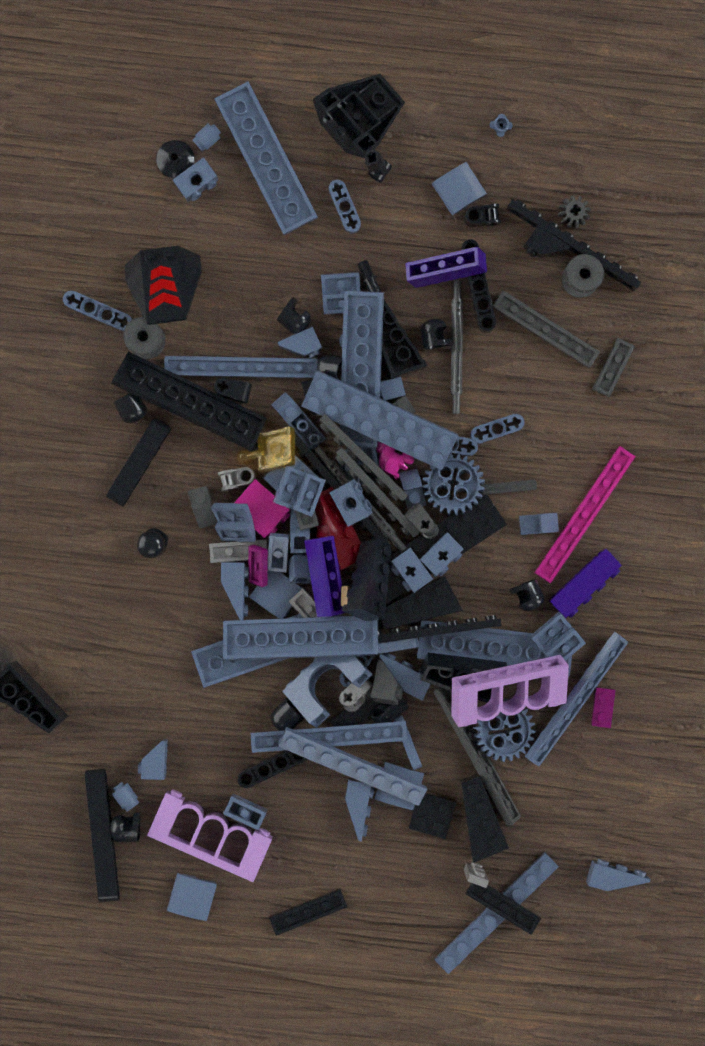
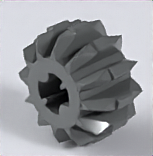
M574 195L570 197V201L565 198L563 200L564 204L559 206V209L562 211L558 213V216L564 217L561 223L563 224L567 221L568 228L571 227L572 223L575 229L579 227V224L584 226L586 224L585 220L590 218V215L587 213L591 211V208L585 207L588 201L580 202L582 200L581 196L578 197L577 201ZM572 209L578 211L576 216L573 215L574 213L571 214Z

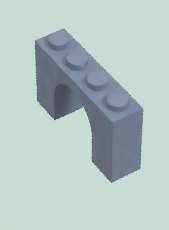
M356 656L315 657L314 661L308 667L302 669L300 675L295 680L290 681L282 691L314 727L317 728L330 716V713L318 701L315 694L316 682L324 672L332 669L341 670L358 688L372 676V673Z

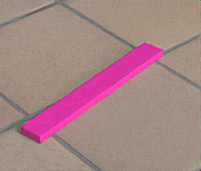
M621 446L617 448L534 572L536 575L551 584L636 456Z

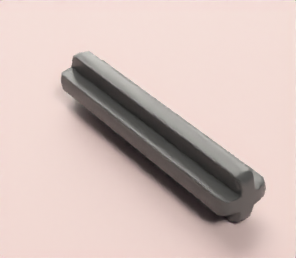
M534 479L483 484L481 486L485 488V491L481 492V494L536 490L537 482Z

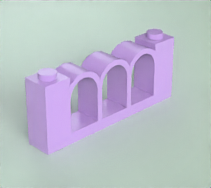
M561 655L454 677L452 678L451 716L457 726L462 727L476 724L477 719L481 721L494 719L500 711L505 715H515L521 712L525 706L531 710H539L546 705L548 707H555L566 704L569 665ZM542 677L539 691L534 695L528 696L529 680ZM517 683L515 695L510 700L503 701V686ZM492 688L489 702L484 706L477 707L478 691Z
M173 789L171 791L168 790L147 836L254 882L273 838L270 832L260 828L259 830L255 829L253 833L250 827L243 823H235L229 826L228 820L221 813L211 812L205 815L204 810L199 804L192 801L184 802L185 797H182L181 792ZM185 808L193 809L199 815V824L191 842L170 833L178 813ZM209 819L220 821L224 827V834L216 853L195 844L202 825ZM234 830L245 832L249 839L248 847L240 864L219 855L226 837Z

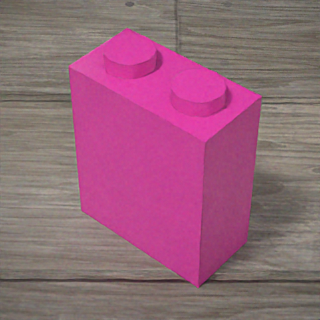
M254 479L235 503L248 504L255 530L264 538H267L270 533L277 532L276 526L280 521L284 523L291 514L288 512L291 509L274 503L275 496Z

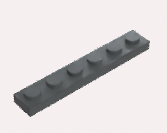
M502 291L493 305L495 310L588 369L600 353L597 349L505 291Z
M326 414L320 418L319 422L321 424L319 426L327 434L329 432L335 436L333 440L340 447L344 445L349 450L347 454L354 461L358 459L362 463L361 468L367 474L372 473L376 477L375 482L382 488L385 486L390 491L388 494L395 501L399 499L402 502L408 496Z
M339 447L334 451L337 454L335 459L342 466L346 464L350 468L348 473L355 480L359 478L362 481L361 487L368 494L371 492L376 497L374 501L381 508L386 507L389 511L387 515L393 522L398 521L402 525L400 529L406 536L410 534L415 537L419 531L344 449Z

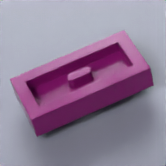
M257 545L248 546L249 583L265 587L268 585V549Z
M595 688L591 726L611 728L616 690Z

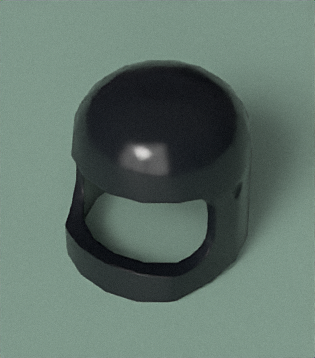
M295 297L290 299L277 318V321L292 334L304 331L311 321V315L307 310L301 315L296 312L295 306L298 300Z
M430 319L421 325L420 335L424 350L453 345L452 339L444 338V329L447 328V325L442 319Z
M332 354L322 356L318 361L317 370L338 379L337 370L339 365H342V356Z
M131 393L113 402L121 419L126 423H135L145 417L147 413V407L142 399Z
M151 528L142 533L138 538L137 549L143 557L156 558L166 551L169 539L162 530Z
M537 579L509 589L511 594H517L520 601L518 606L523 611H533L544 603V594Z
M285 698L270 715L272 724L279 731L285 730L286 727L294 729L300 722L305 720V717L288 698ZM291 706L294 707V709L299 713V715L291 708Z
M135 812L133 817H125L122 814L115 816L110 826L112 838L117 842H139L141 812Z

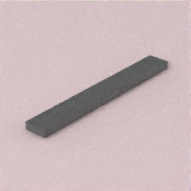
M438 687L433 691L507 827L513 825L521 818L519 811L491 760L486 756V751H480L482 745L476 744L479 739L473 736L476 733L472 726L458 727L452 718V691Z

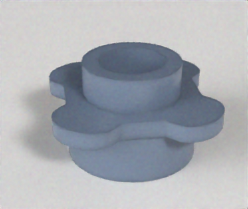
M499 114L495 121L490 122V128L497 132L498 137H503L504 133L513 127L504 114Z

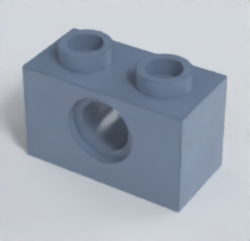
M204 157L173 179L174 184L187 202L197 200L204 190H211L217 185L216 182L218 181L217 175ZM194 178L202 179L199 185L192 184Z
M355 479L330 492L348 527L373 513L370 502L363 496L362 487ZM350 498H353L356 501V506H353L350 503Z
M233 793L223 814L259 830L268 809Z

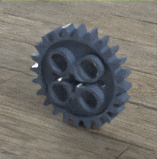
M450 453L449 459H447L442 470L429 465L431 471H425V474L429 477L423 478V482L428 484L423 485V489L428 490L424 493L425 497H430L428 503L435 502L433 509L440 507V513L447 510V514L450 515L451 511H454L455 515L458 516V510L465 514V508L472 510V503L478 505L476 498L482 499V495L479 492L485 491V488L480 485L485 484V480L479 479L483 476V472L477 473L480 466L473 467L474 460L468 463L467 456L462 460L460 459V454L453 458L452 453ZM457 468V485L454 487L453 500L450 501L451 484L453 483L454 470ZM444 470H448L451 472V475L444 478L441 476V473ZM467 473L470 475V478L463 481L460 479V475ZM443 488L448 491L445 496L437 494ZM463 491L467 494L464 499L456 497L458 492Z
M524 708L521 712L515 714V720L511 724L508 721L509 715H505L500 711L495 717L497 724L493 728L490 726V720L481 721L477 719L479 724L473 727V729L478 730V733L473 736L480 739L476 742L477 745H483L480 751L484 752L487 750L486 756L490 757L493 754L494 760H497L500 756V761L505 762L506 757L509 761H512L513 755L516 758H520L519 752L526 754L524 747L531 748L528 741H534V738L530 734L536 732L530 728L535 723L529 722L533 716L526 715L528 709ZM520 725V728L505 730L504 733L496 732L491 735L488 734L489 731L502 730L504 729V727L511 728ZM517 732L519 738L516 742H513L512 735ZM499 736L500 744L495 746L494 739Z

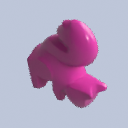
M378 441L376 451L380 453V468L389 477L397 480L399 478L398 470L406 471L408 467L405 464H413L414 457L403 452L399 454L395 452L396 449Z

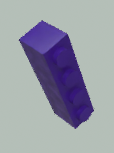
M478 247L406 263L407 282L415 288L487 272L486 254Z
M334 536L304 540L317 617H328L346 613L342 611L343 606H341L342 582Z
M602 549L557 591L548 602L564 618L568 616L571 618L578 612L577 607L583 603L585 605L592 599L591 594L595 590L599 592L606 586L605 581L609 577L613 579L620 572L619 568L622 565L607 549Z

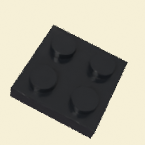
M425 793L419 806L415 805L408 828L446 840L456 801Z

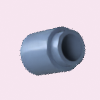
M208 123L195 134L196 137L193 139V142L203 152L220 139L219 134L221 132L214 124L210 126Z
M121 782L113 788L115 792L112 795L122 809L124 808L126 811H129L139 803L137 795L128 783L123 784Z

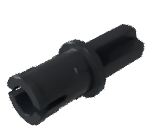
M364 260L358 263V268L364 279L363 284H366L368 291L381 292L376 281L377 276H374L369 262Z

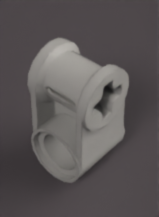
M248 467L218 472L223 486L221 491L250 485L256 479L255 471ZM249 471L251 473L249 481L242 479L243 472Z
M368 679L359 688L351 683L340 694L339 700L348 712L357 711L371 697L373 684Z

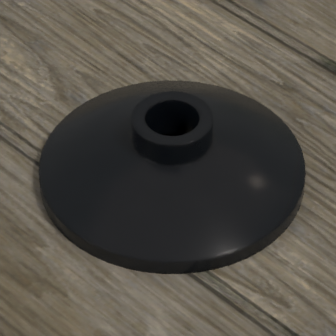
M172 140L160 147L156 161L159 170L165 176L175 178L194 165L195 158L189 145L179 140ZM177 155L178 159L173 161L171 157Z

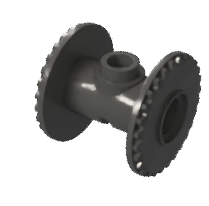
M588 254L578 255L563 270L561 277L562 285L571 296L577 298L587 297L601 285L604 278V269L596 257ZM579 274H583L586 279L581 278Z
M144 317L131 320L125 327L123 334L126 347L133 354L143 359L155 358L165 347L166 339L163 330L158 324L147 325ZM148 335V339L141 342L142 337Z

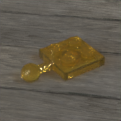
M290 426L260 434L258 437V450L252 452L241 450L237 455L238 462L242 465H247L252 459L258 458V471L260 472L295 465V429Z

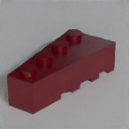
M331 487L321 492L315 508L319 524L316 526V537L334 536L339 570H342L356 562L361 542L353 526L350 525L348 527L330 495V492L334 490Z

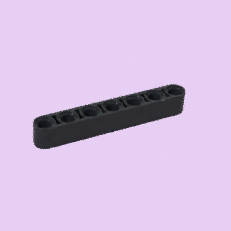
M106 769L85 770L99 903L119 901L120 890L115 845L110 832L112 818Z

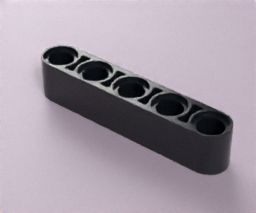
M468 239L463 243L461 250H465V247L468 245L478 248L479 245L475 240ZM481 273L466 278L477 327L481 333L488 334L495 328L496 319L486 274ZM476 282L481 283L483 290L476 291L473 284ZM485 301L488 308L481 310L477 303ZM485 319L491 321L492 327L484 328L482 321Z
M156 417L151 421L106 495L107 498L122 507L127 503L170 433L171 426Z
M283 750L243 769L238 776V784L242 788H250L309 759L304 757L296 758L294 753ZM277 758H285L287 764L279 766L276 763ZM260 766H267L269 773L266 775L259 772ZM249 774L252 777V781L250 783L243 782L242 775Z

